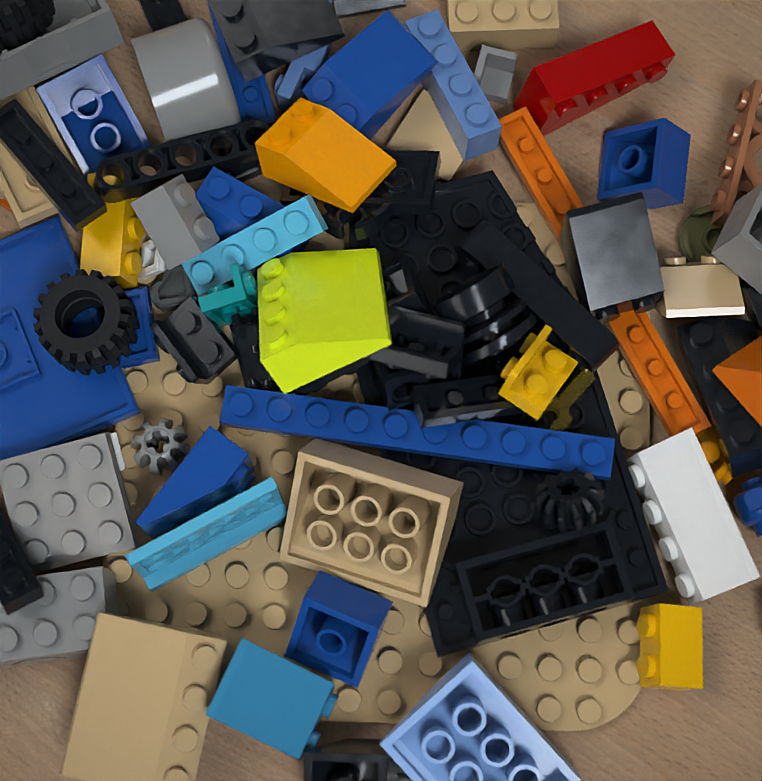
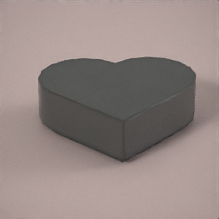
M182 264L170 270H165L163 280L156 282L150 290V297L154 306L162 311L176 310L190 296L195 297L194 287Z

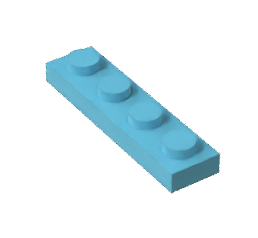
M311 194L215 244L203 253L182 263V266L198 296L207 293L209 289L233 279L229 265L238 263L246 271H249L327 230L328 227Z

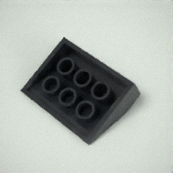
M207 0L233 60L246 83L345 37V33L329 0Z

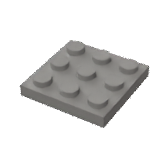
M110 432L0 460V484L14 537L33 573L139 546Z

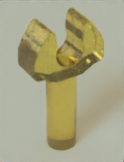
M583 369L558 397H554L541 415L543 417L547 411H554L558 415V419L552 423L549 430L565 431L571 425L573 418L569 414V407L595 380L594 375L587 369Z

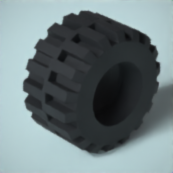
M0 0V53L5 49L8 51L35 40L38 36H42L47 31L46 27L51 26L54 20L52 17L55 15L53 0Z
M84 269L76 270L73 277L68 272L60 275L62 281L58 284H55L52 280L47 285L50 290L47 295L41 293L37 299L41 304V308H34L33 313L34 318L38 321L33 324L34 331L39 336L38 340L60 365L62 364L73 373L77 369L82 375H90L91 369H94L97 374L106 373L105 366L111 365L113 369L119 366L118 359L122 355L128 358L132 353L128 346L130 343L136 345L138 336L134 330L140 329L139 320L135 316L138 314L136 308L121 286L110 276L107 275L104 278L101 272L92 270L90 275ZM95 307L105 309L104 320L97 331L83 338L70 337L71 324L80 312Z

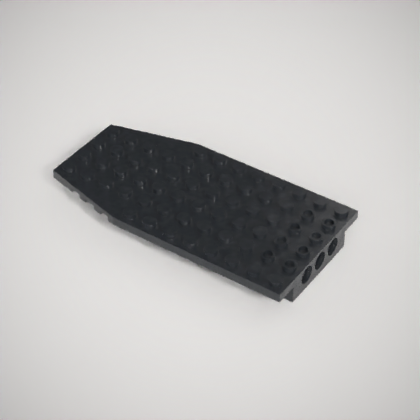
M493 170L438 184L436 186L431 215L393 214L385 228L368 238L357 240L355 233V223L357 221L349 222L350 249L376 248L380 255L381 268L407 255L430 302L434 316H438L432 306L436 300L476 275L458 257L454 247L482 220H486L494 225L571 295L568 288L564 287L558 278L556 269L549 258H546L539 248L529 227H526L517 213L515 204ZM532 327L523 334L519 341L492 357H485L467 364L462 356V379L501 374L513 356L518 360L521 359L523 354L519 350L530 333L533 332L538 336L540 332ZM474 341L465 344L463 347V351ZM372 360L362 365L356 372L364 403L387 407L376 384ZM576 366L538 420L527 413L479 419L615 439L610 480L595 479V481L600 482L603 488V516L596 518L594 527L582 526L580 534L575 529H569L563 535L558 527L548 529L544 520H541L537 514V485L544 483L546 474L556 476L559 473L378 448L381 458L463 482L456 519L428 606H423L437 658L661 595L669 591L597 370L590 375ZM413 404L397 408L415 411Z

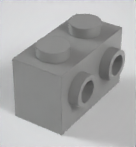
M183 174L130 203L169 270L203 253L221 241L212 221L207 218L196 198L193 188L187 183Z

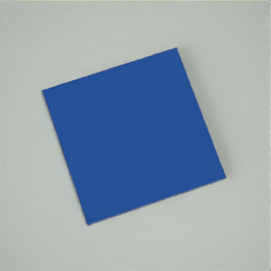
M55 216L0 240V460L83 439L141 413L123 368L120 365L114 369L111 365L105 366L106 373L97 374L94 369H91L90 375H82L77 369L73 373L62 364L60 365L39 342V336L34 331L33 324L38 321L34 318L33 313L34 308H41V304L37 301L40 294L47 295L50 291L47 285L52 280L55 284L61 282L60 275L68 272L73 277L76 270H80V264L59 216ZM98 308L86 309L74 318L70 327V337L83 338L97 331L103 322Z

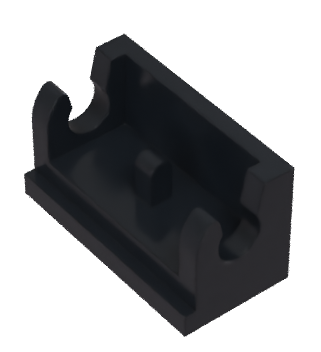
M254 307L251 311L252 315L248 317H240L238 313L232 315L230 329L235 348L241 354L238 361L245 388L267 391L279 390L280 387L260 361L258 307Z

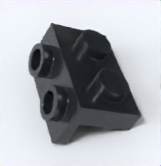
M392 306L388 310L392 344L370 354L371 360L383 362L389 368H406L421 372L427 378L446 379L462 360L466 325L462 322Z

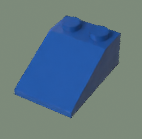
M386 10L327 60L301 91L311 102L331 109L371 140L438 61L391 11Z
M102 54L35 88L86 180L88 174L96 173L97 167L102 160L152 146Z
M210 426L135 522L147 536L155 540L235 497L237 494L248 490L255 480V476L252 474L256 471L249 453Z

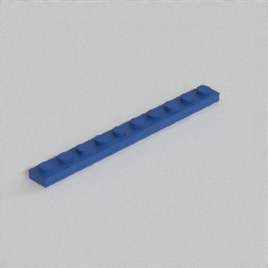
M226 385L219 421L220 425L224 427L310 439L318 438L331 442L551 473H559L560 468L565 472H572L577 467L581 474L592 472L595 479L608 481L611 477L615 439L483 420L420 428L416 413L411 410L394 409L388 411L387 407L284 394Z

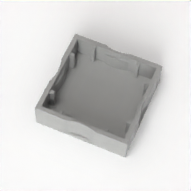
M53 0L55 15L52 17L54 20L51 26L46 27L47 31L42 36H38L35 40L15 49L1 51L0 101L125 43L106 0Z

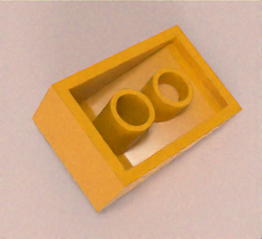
M301 97L255 142L264 177L307 195L311 194L314 198L351 213L363 203L396 167L395 159L331 109Z

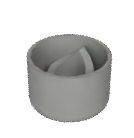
M193 18L131 39L166 142L241 122L238 104L212 29L206 20Z

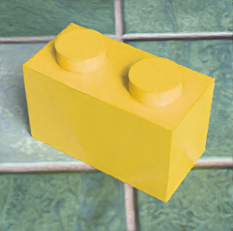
M655 604L641 607L640 616L637 620V632L640 636V656L637 661L640 688L675 691L703 689L702 607Z

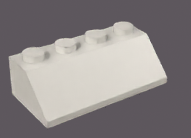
M693 428L642 450L626 460L635 488H638L644 502L642 506L647 521L655 526L660 538V551L663 557L671 562L677 575L675 577L677 589L684 598H687L689 605L760 577Z

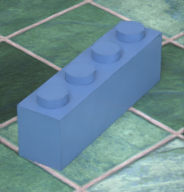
M438 9L405 21L404 26L438 61L421 82L425 90L429 92L463 161L465 162L496 150L502 125Z

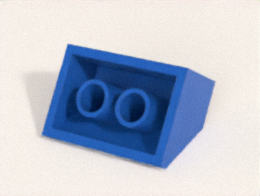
M214 166L195 193L199 204L207 218L212 221L221 241L285 207ZM311 238L274 258H280L289 253L303 252ZM264 263L249 270L255 280H257V269L262 267Z

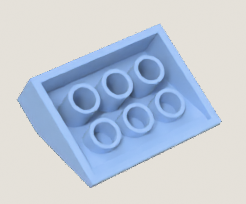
M470 652L440 678L380 742L382 748L412 781H582L576 768Z

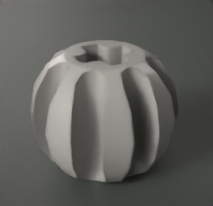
M160 418L156 426H152L151 421L148 420L140 426L145 433L141 436L134 435L132 448L140 450L134 455V460L140 468L150 465L149 474L162 476L163 469L167 466L170 468L171 473H174L180 465L177 459L186 457L189 454L190 445L182 443L188 438V434L181 425L172 428L173 420ZM165 441L166 444L163 445L164 452L157 453L156 449L159 448V442Z

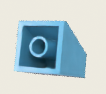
M242 638L205 715L302 761L304 751L317 746L321 733L315 730L322 716L330 717L339 696L333 694L336 687L334 683Z

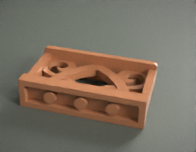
M755 80L746 90L742 89L735 101L734 110L738 111L736 122H733L726 138V143L730 144L728 156L726 155L723 158L718 171V177H721L722 181L720 189L715 191L710 203V211L714 212L711 224L716 226L725 225L735 205L737 193L746 195L762 183V177L757 170L752 156L762 149V123L757 120L755 115L757 106L762 104V82ZM751 132L757 135L749 141ZM741 174L743 176L744 181H740Z

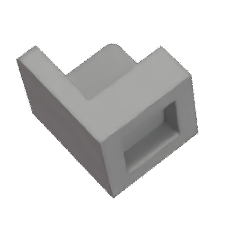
M482 45L474 76L488 101L506 105L515 75L518 55L514 52Z

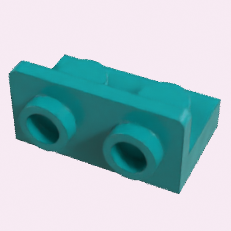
M238 263L229 265L234 287L228 284L219 285L209 289V295L198 298L201 312L221 327L232 324V315L238 313L240 317H248L252 315V309L258 307L257 280L254 279L251 271H246Z

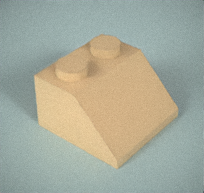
M713 254L701 255L700 262H686V256L663 257V263H659L665 292L654 309L666 318L745 314L738 275Z

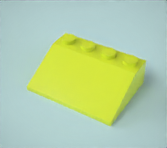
M376 248L289 253L280 258L270 259L257 269L260 361L284 394L392 344L380 255Z

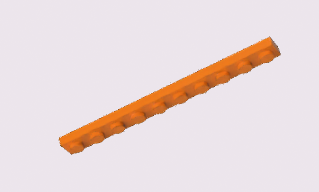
M525 106L498 119L502 125L499 141L560 245L558 238L566 211L584 206ZM634 310L620 313L617 319L604 323L617 338L619 350L669 437L693 428L696 436L709 430L712 426L646 312L636 314Z

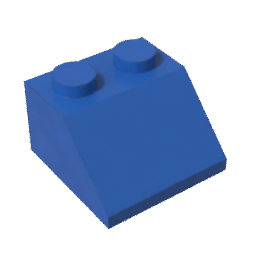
M665 117L605 132L597 200L604 202L642 191L647 209L682 204L684 202L691 134Z
M319 571L303 598L285 657L358 688L382 633L393 601L323 571Z

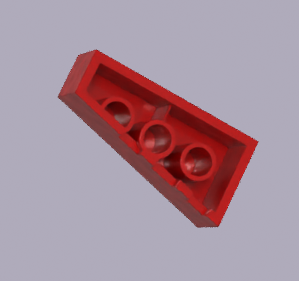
M651 20L533 67L512 107L517 111L526 106L544 137L647 82L654 83L667 74L668 70L666 68L675 57V53L654 21Z

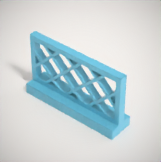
M270 477L125 556L130 566L143 577L149 590L153 592L285 521L288 510L282 501L276 483Z

